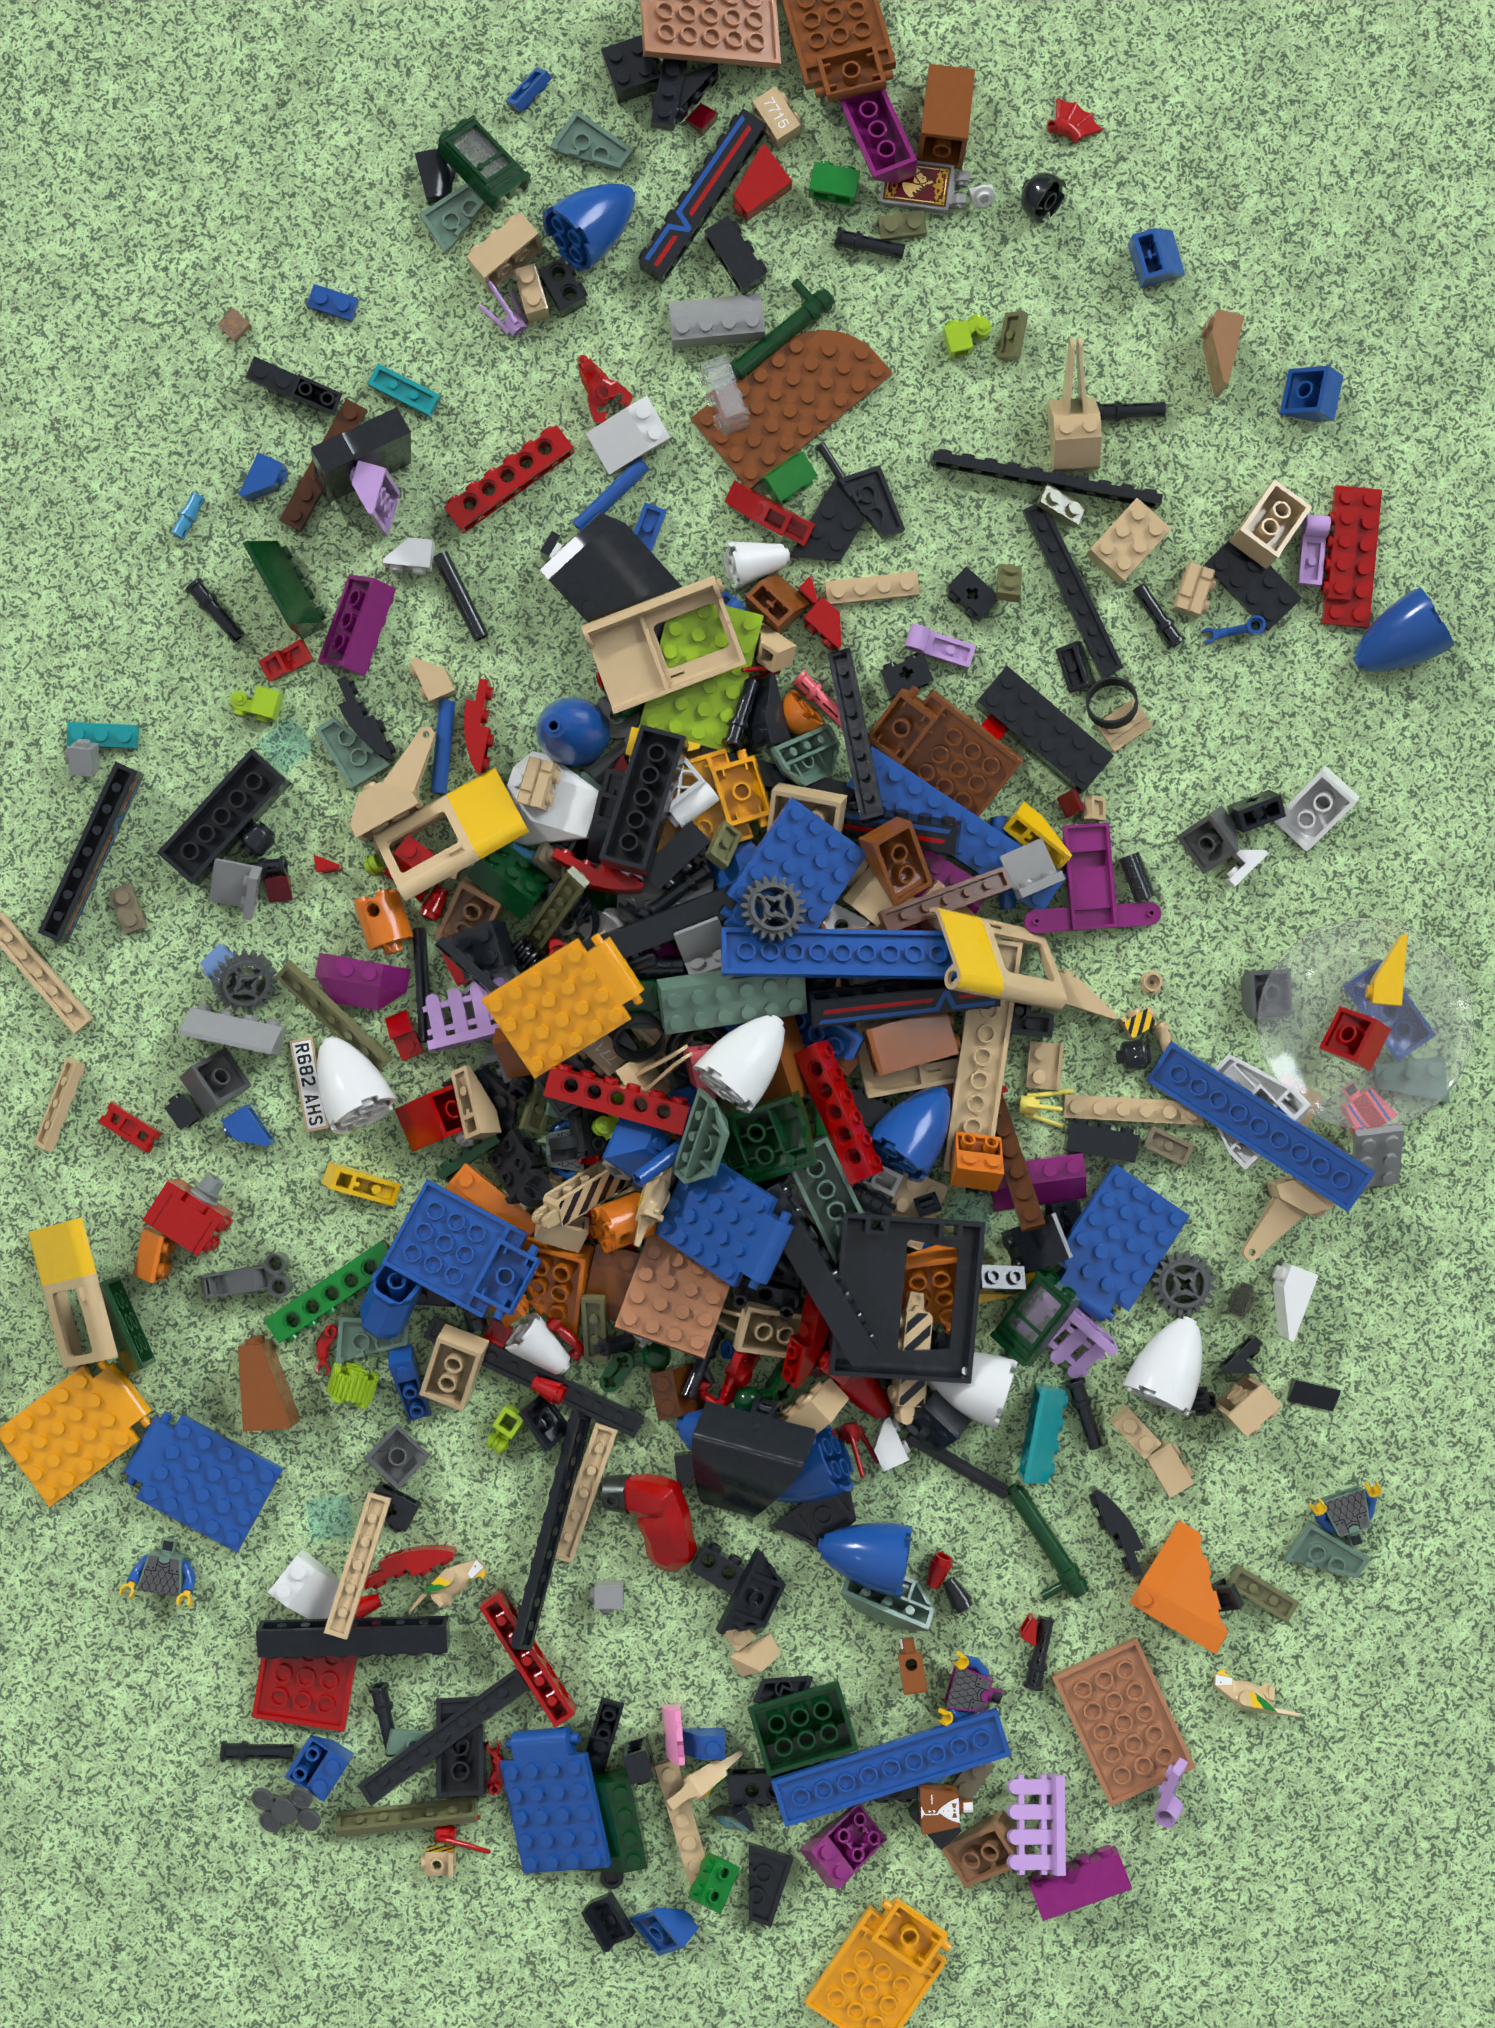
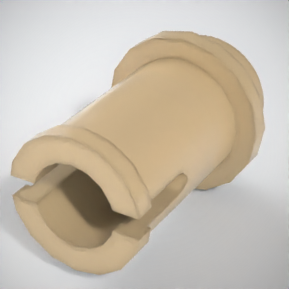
M1161 1021L1152 1027L1153 1030L1151 1032L1156 1035L1162 1052H1164L1169 1043L1173 1041V1038L1168 1030L1169 1024Z

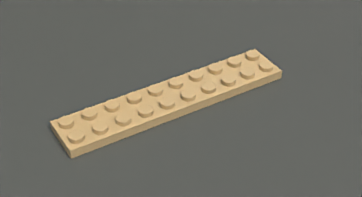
M996 939L1006 969L1009 972L1019 974L1023 943ZM1001 1000V1006L973 1009L964 1012L960 1038L961 1048L957 1058L950 1120L941 1169L943 1171H950L949 1166L955 1131L995 1136L1015 1002Z

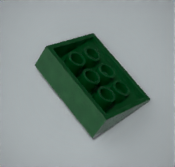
M245 541L243 545L288 627L302 640L325 628L324 619L327 617L320 606L316 607L312 601L316 597L309 585L305 587L301 581L304 575L298 565L294 567L290 561L293 555L287 545L282 546L278 541Z
M120 1276L100 1282L118 1353L116 1363L120 1371H124L128 1375L156 1362Z
M838 1680L748 1706L768 1777L859 1750Z
M626 1768L593 1774L612 1864L608 1868L583 1869L580 1871L627 1873L648 1869V1851L635 1786L630 1784Z

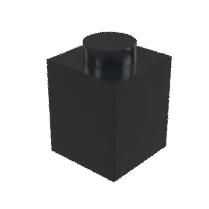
M189 1093L175 1094L168 1100L170 1104L164 1107L180 1130L188 1129L205 1116Z

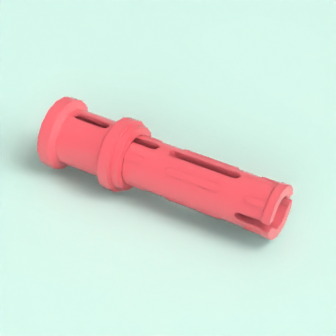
M804 670L791 685L793 687L796 686L806 695L805 699L813 700L842 728L838 705L822 691V685L813 681L807 675L808 672Z

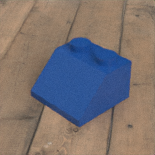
M1330 365L1289 369L1279 414L1312 422L1334 421L1343 375Z

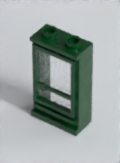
M475 115L468 119L460 120L456 127L450 131L446 130L440 135L437 153L494 212L498 210L500 198L506 196L508 200H511L515 196L518 186L523 191L528 188L531 174L528 171L525 172L476 120Z
M1038 1270L1026 1290L1023 1291L996 1329L990 1333V1336L1022 1367L1032 1366L1081 1302L1076 1296V1291L1070 1286L1062 1284L1059 1281L1060 1277L1052 1270Z

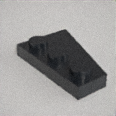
M880 465L839 478L836 481L882 539L904 532L905 527Z
M749 1842V1920L771 1927L793 1862V1856Z

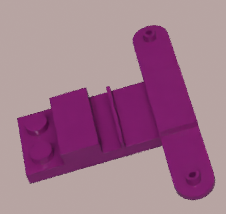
M1109 823L1062 826L1063 844L1072 854V857L1062 867L1063 874H1066L1067 885L1065 887H1067L1069 907L1029 911L1024 917V925L1031 933L1145 926L1156 924L1160 920L1161 909L1154 902L1116 904Z

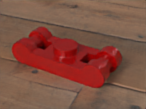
M111 1101L107 1107V1113L105 1116L102 1115L98 1122L143 1151L150 1153L154 1147L152 1144L156 1139L160 1138L162 1132ZM116 1114L121 1117L117 1124L113 1121ZM142 1131L148 1134L145 1140L139 1138Z

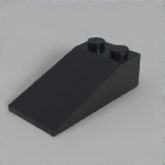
M477 1696L437 1698L436 1727ZM485 1722L436 1758V1798L487 1796Z

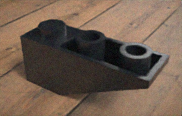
M714 63L685 74L676 122L683 121L688 114L689 107L700 102L703 92L707 87L711 88L715 85L719 78L718 64ZM656 94L651 98L652 108L654 107Z

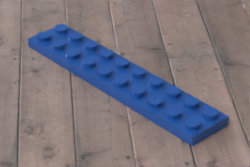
M871 747L882 804L886 807V810L906 809L912 814L925 812L932 814V817L942 818L943 816H951L956 818V821H962L959 848L955 855H948L978 875L1002 867L999 857L1022 847L875 747ZM851 777L846 787L854 791L853 781ZM1063 881L1018 900L1013 889L1005 893L1031 910L1045 909Z
M721 927L720 930L721 976L944 980L946 971L953 964L942 931L800 928L797 933L792 931L793 936L790 939L784 935L782 942L779 943L775 937L774 941L769 943L767 936L759 941L760 934L758 932L751 936L750 933L753 928ZM956 971L952 974L951 980L957 978Z
M1173 1041L1169 1043L1146 1079L1147 1082L1347 1212L1350 1211L1376 1172Z
M992 1708L952 1721L948 1726L939 1725L772 1778L771 1783L784 1825L788 1827L1012 1755L997 1708Z

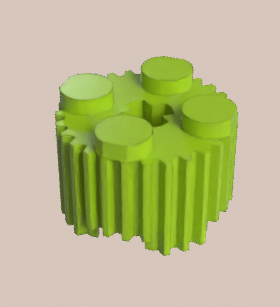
M334 1362L326 1388L328 1394L332 1395L331 1400L340 1404L350 1401L351 1403L354 1402L356 1407L368 1408V1404L373 1400L380 1374L372 1371V1374L368 1373L360 1364L346 1362L345 1366H340V1363Z

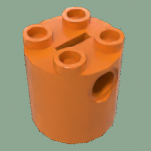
M397 889L380 890L375 893L376 897L368 898L365 896L354 900V908L369 951L383 949L385 955H391L402 951L401 943L414 937Z
M634 1192L591 1209L592 1225L589 1226V1232L592 1238H597L605 1253H610L634 1243L638 1221L635 1220L641 1196L640 1192ZM657 1222L652 1226H648L643 1239L655 1234Z

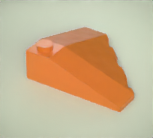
M465 1163L445 1187L449 1191L529 1233L528 1237L535 1231L536 1224L531 1220L532 1215L519 1204H508L505 1200L508 1195L470 1163Z
M528 1237L522 1249L528 1251L531 1244L539 1247L540 1249L536 1257L542 1260L526 1289L532 1297L530 1303L539 1315L544 1313L548 1319L556 1317L563 1323L562 1326L564 1328L567 1327L578 1337L582 1319L581 1296L586 1294L595 1247L583 1244L580 1252L576 1253L535 1241L534 1237ZM551 1330L553 1334L559 1335L557 1331Z
M934 1245L906 1255L902 1307H904L907 1291L924 1293V1311L929 1312L933 1317L932 1325L935 1321L945 1327L944 1332L950 1335L958 1250L957 1248Z
M1179 1520L1129 1603L1217 1654L1228 1635L1226 1624H1222L1219 1613L1221 1605L1217 1591H1213L1209 1578L1212 1573L1208 1559L1203 1556L1200 1543L1203 1542L1201 1533Z

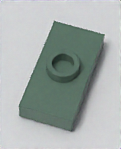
M390 1728L386 1748L387 1755H399L430 1731Z

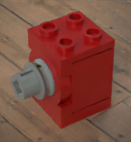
M206 1173L201 1183L195 1182V1188L180 1178L167 1180L142 1221L190 1252L200 1256L205 1253L208 1254L210 1250L214 1251L221 1241L218 1237L222 1231L226 1232L232 1225L233 1219L231 1217L234 1212L216 1202L222 1198L219 1192L225 1182L211 1173Z

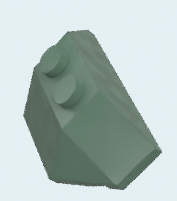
M828 723L815 731L805 733L773 747L770 755L782 775L798 786L806 787L833 774L840 742Z
M698 1088L672 1168V1172L684 1184L716 1176L729 1137L727 1118L716 1101L703 1088Z
M905 1576L903 1585H901L903 1586L901 1598L867 1589L848 1578H845L840 1593L856 1611L897 1629L928 1631L935 1611L933 1604L930 1603L918 1581Z

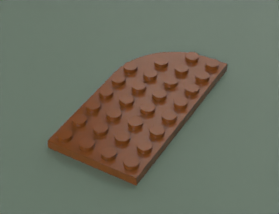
M833 330L805 332L793 337L745 378H740L695 414L691 421L742 484L753 489L761 483L760 477L796 452H799L890 378L892 372L872 348L856 337Z

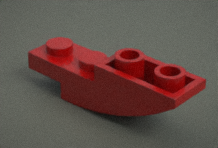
M734 480L724 501L780 536L784 535L803 546L806 545L816 525Z
M479 678L475 701L466 699L464 710V733L467 751L478 775L488 771L490 765V757H487L488 748H492L494 743V734H491L492 730L489 727L483 726L489 720L490 710L486 708L488 701H492L494 687H491L489 680Z
M555 848L551 855L553 862L566 869L574 866L578 871L582 872L586 879L590 881L588 889L617 895L641 894L644 891V884L641 883L642 879L630 873L628 876L620 872V870L605 867L602 863L597 870L595 869V864L585 859L582 862L574 858L576 855L565 848L562 851Z
M809 1292L806 1295L798 1334L790 1336L781 1376L795 1389L802 1385L813 1369L830 1330Z
M421 1545L388 1554L379 1561L381 1568L368 1574L364 1587L368 1589L373 1586L374 1589H377L387 1583L386 1579L392 1576L397 1579L408 1572L407 1569H409L412 1577L417 1574L422 1577L433 1571L432 1567L438 1564L444 1566L452 1562L457 1549L447 1545Z

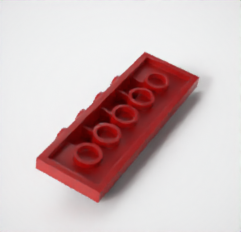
M1342 485L1334 487L1332 511L1328 513V516L1331 518L1330 534L1326 538L1325 546L1328 549V557L1324 559L1323 571L1326 572V578L1322 581L1321 594L1324 595L1321 620L1323 625L1368 629L1370 626L1382 489Z

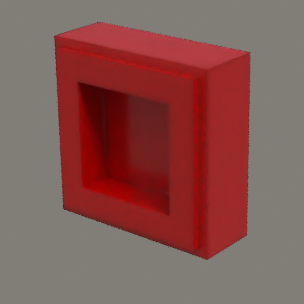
M493 1317L483 1338L504 1349L514 1327L510 1325L506 1328L500 1320Z

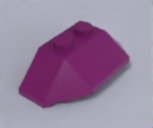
M319 953L315 976L326 994L335 1003L379 1011L407 992L411 969Z

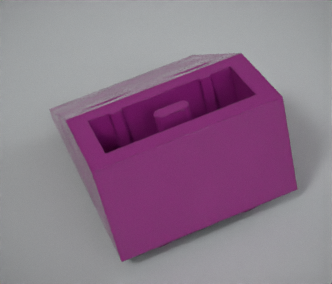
M858 1804L849 1808L816 1833L800 1849V1852L827 1888L840 1889L879 1849L887 1838L863 1806Z

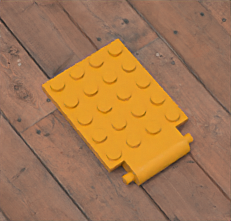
M726 748L688 759L720 799L692 821L710 841H712L718 825L724 820L742 834L739 843L754 839L750 827L751 822L758 820L760 828L768 826L767 817H769L770 802L756 757H748L746 749L737 751L739 760L730 762ZM683 774L682 786H692L698 780L694 775ZM678 789L675 790L673 800L677 797ZM668 818L665 822L657 852L682 830L680 826L675 828Z
M599 933L593 935L591 940L595 946L589 950H586L580 939L576 938L481 999L534 1079L631 1020L632 1018L623 1004L629 1000H632L635 1006L644 1002L640 996V993L644 991V987L610 937L603 940Z
M107 1360L99 1362L97 1365L102 1372L95 1377L86 1365L81 1366L0 1427V1441L49 1507L140 1441V1438L132 1429L134 1424L139 1421L146 1428L151 1423L147 1415L152 1412V1409L124 1371H120L116 1362L111 1366Z
M895 1897L892 1901L886 1898L883 1899L880 1905L885 1909L883 1914L871 1905H868L804 1999V2003L839 2028H902L947 1963V1958L940 1954L938 1950L940 1948L946 1952L950 1950L952 1944L946 1940L948 1932L898 1897Z

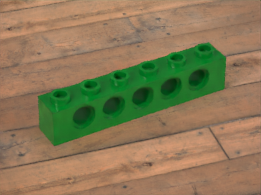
M385 1240L378 1242L263 1320L280 1344L284 1340L290 1343L300 1336L299 1330L304 1327L309 1330L318 1324V1317L323 1314L328 1317L337 1311V1304L343 1300L346 1304L358 1296L356 1292L361 1288H364L365 1291L368 1290L373 1273L368 1271L367 1263L368 1261H374L377 1264V1268L382 1264L390 1248ZM349 1274H354L358 1278L356 1286L348 1283L347 1277ZM330 1287L338 1290L339 1295L337 1299H332L328 1295ZM311 1300L318 1303V1312L310 1310L309 1302ZM291 1314H296L299 1317L298 1325H293L290 1322L289 1317Z

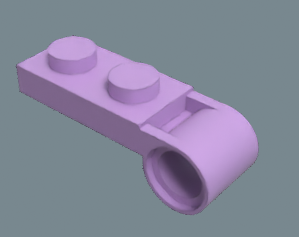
M1307 514L1303 520L1297 585L1314 587L1322 585L1326 538L1331 525L1330 516Z
M911 624L904 647L913 652L969 669L976 645L932 632L931 629L919 624Z
M1182 1758L1178 1759L1175 1766L1170 1764L1165 1774L1168 1780L1163 1781L1158 1791L1161 1797L1158 1802L1159 1806L1155 1813V1819L1165 1828L1173 1827L1183 1811L1182 1802L1174 1796L1188 1764Z

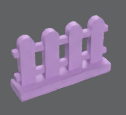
M496 977L493 980L499 987L507 982L502 977ZM477 983L471 985V995L463 996L461 990L452 988L448 992L447 1001L441 1002V998L436 994H429L426 997V1006L422 1008L423 1013H428L431 1029L427 1030L428 1036H433V1040L427 1041L428 1050L439 1052L494 1038L495 1029L500 1027L498 1024H492L494 1018L481 1001L487 993ZM472 1001L475 1018L468 1020L465 1003ZM450 1007L453 1024L446 1025L443 1009ZM477 1025V1029L470 1030V1026ZM455 1030V1034L448 1036L449 1031Z
M1042 1288L1043 1298L1041 1299L1039 1296L1035 1298L1034 1303L1036 1304L1024 1315L1041 1332L1043 1329L1041 1330L1037 1324L1047 1315L1053 1317L1056 1313L1054 1308L1058 1310L1061 1307V1304L1044 1288ZM1076 1307L1048 1344L1053 1349L1050 1352V1358L1053 1363L1060 1364L1064 1360L1070 1363L1067 1367V1373L1071 1378H1078L1082 1374L1086 1377L1089 1374L1088 1368L1098 1359L1103 1361L1106 1358L1105 1352L1111 1357L1118 1352L1116 1340L1078 1307ZM1018 1318L1019 1321L1016 1324L1017 1331L1021 1335H1026L1033 1331L1036 1334L1033 1338L1034 1342L1039 1335L1021 1318ZM1066 1329L1070 1334L1059 1344L1055 1342L1054 1339ZM1083 1344L1086 1349L1078 1357L1074 1358L1071 1354Z
M1047 1773V1775L1039 1774V1779H1024V1774H1017V1779H1011L1007 1782L1008 1792L1017 1795V1804H1010L1007 1808L1008 1817L1017 1820V1829H1011L1007 1833L1008 1842L1017 1845V1854L1008 1856L1007 1865L1009 1868L1017 1870V1875H1025V1870H1039L1041 1875L1049 1873L1056 1876H1066L1065 1775ZM1024 1795H1039V1804H1024ZM1025 1820H1039V1829H1025ZM1025 1845H1039V1854H1025Z

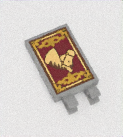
M917 160L915 176L895 184L882 181L879 205L919 211L924 210L941 214H948V208L964 210L967 194H954L955 185L968 187L970 171L954 172V165Z

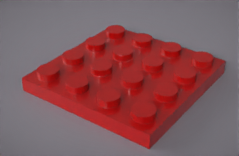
M349 1655L343 1658L337 1656H325L322 1658L306 1656L297 1659L289 1657H278L276 1659L261 1658L252 1718L345 1732L358 1655Z

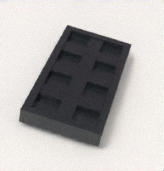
M1229 541L1203 565L1215 570L1214 578L1251 616L1259 615L1265 619V630L1267 632L1302 599L1271 565L1265 569Z

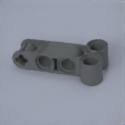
M276 1252L266 1257L264 1265L199 1275L198 1278L201 1280L203 1293L201 1299L268 1289L269 1294L275 1298L284 1297L293 1289L292 1279L283 1273L290 1265L289 1257L283 1252ZM274 1257L281 1260L282 1266L280 1269H276L273 1266L272 1260ZM278 1280L284 1282V1292L277 1290L276 1283Z

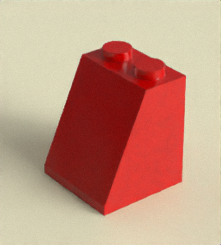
M453 1084L423 1095L394 1109L412 1152L463 1131Z

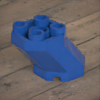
M381 1264L372 1274L371 1284L360 1306L363 1330L378 1340H390L393 1337H398L409 1323L410 1315L422 1291V1285Z

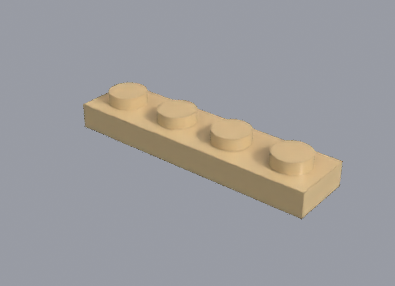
M917 571L825 581L826 599L831 605L920 595Z
M66 1056L34 1141L36 1146L45 1151L52 1152L54 1146L58 1143L61 1127L67 1119V1112L75 1098L78 1082L84 1074L85 1064L74 1058Z

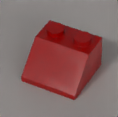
M408 834L393 853V857L402 873L435 856L433 852ZM386 867L383 874L394 881L388 867ZM432 887L414 897L422 901Z
M1340 1006L1319 1048L1347 1063L1371 1071L1391 1028L1378 1019Z

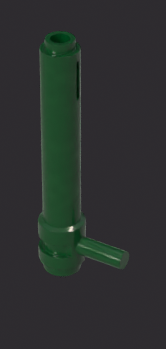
M795 279L791 285L805 301L801 303V307L731 364L729 372L736 381L740 378H745L810 323L818 321L821 318V314L829 312L832 309V305L835 304V300L830 292L823 288L821 291L817 290L812 294L799 279Z
M1016 1482L1009 1486L1010 1489H1007L1009 1492L1008 1498L1057 1572L1056 1576L1059 1582L1040 1592L1044 1601L1063 1590H1066L1068 1595H1072L1074 1599L1084 1595L1089 1590L1087 1579L1085 1576H1081L1079 1573L1080 1568L1075 1562H1072L1023 1485H1019Z

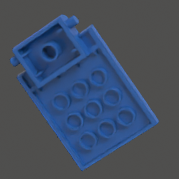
M793 797L789 798L726 892V895L735 900L737 904L733 910L726 906L723 907L720 914L727 918L723 925L725 927H743L748 920L739 918L745 911L738 909V906L745 903L740 899L743 894H747L745 889L747 886L753 887L752 883L754 880H758L761 883L762 877L766 876L770 882L771 878L776 875L778 883L783 878H786V886L794 883L792 891H801L797 899L805 900L800 908L806 909V913L799 915L805 921L797 925L800 928L818 929L866 857L863 849ZM774 892L762 893L764 896L769 895L774 897L779 895ZM785 901V908L788 911L787 915L790 917V908L787 901ZM755 902V912L759 918L760 911L757 907L758 903ZM771 906L769 910L773 913L776 908ZM768 922L766 925L772 927H779L783 924L780 922L778 924L775 922Z
M720 1162L716 1176L689 1184H684L680 1179L678 1180L664 1211L663 1221L659 1222L655 1233L732 1287H738L743 1275H746L751 1279L748 1286L757 1290L760 1283L768 1284L794 1226L788 1223L792 1215L791 1213L783 1210L780 1217L773 1213L779 1200L778 1198Z
M1113 1164L1065 1237L1073 1258L1058 1263L1062 1266L1059 1272L1056 1273L1060 1277L1059 1281L1076 1291V1296L1081 1300L1077 1307L1098 1322L1103 1321L1105 1318L1109 1321L1113 1320L1115 1313L1111 1309L1115 1303L1129 1312L1190 1215L1118 1165Z
M427 1179L384 1257L382 1264L481 1318H485L492 1305L497 1308L493 1317L501 1321L505 1313L513 1315L542 1260L536 1257L540 1249L539 1247L531 1244L528 1251L522 1249L529 1233Z
M164 1411L161 1418L154 1416L124 1470L129 1476L126 1483L135 1486L137 1481L143 1483L136 1499L238 1552L284 1468L184 1414L180 1416L176 1425L170 1423L173 1416L170 1412Z
M572 1726L514 1731L511 1739L506 1740V1748L512 1750L513 1759H503L499 1763L523 1874L608 1868L612 1864L588 1752L577 1753L575 1743L581 1742V1734L573 1733Z

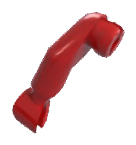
M550 1317L546 1322L548 1324L547 1327L557 1331L559 1336L573 1347L568 1354L574 1360L579 1361L581 1356H584L583 1345L567 1327L564 1328L562 1326L563 1323L556 1317Z
M327 1325L317 1339L316 1349L319 1364L315 1368L316 1374L319 1373L321 1365L327 1367L325 1376L330 1373L327 1358H329V1347L338 1336V1328L335 1325Z
M488 1740L486 1742V1750L492 1756L491 1763L493 1769L487 1784V1790L489 1794L495 1796V1793L498 1795L501 1792L504 1782L499 1763L503 1758L499 1754V1740H497V1747L494 1749L489 1747Z

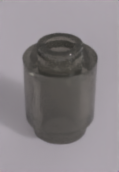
M1242 1281L1240 1285L1235 1284L1227 1302L1229 1305L1227 1311L1245 1318L1246 1313L1249 1314L1257 1295L1253 1291L1255 1287Z

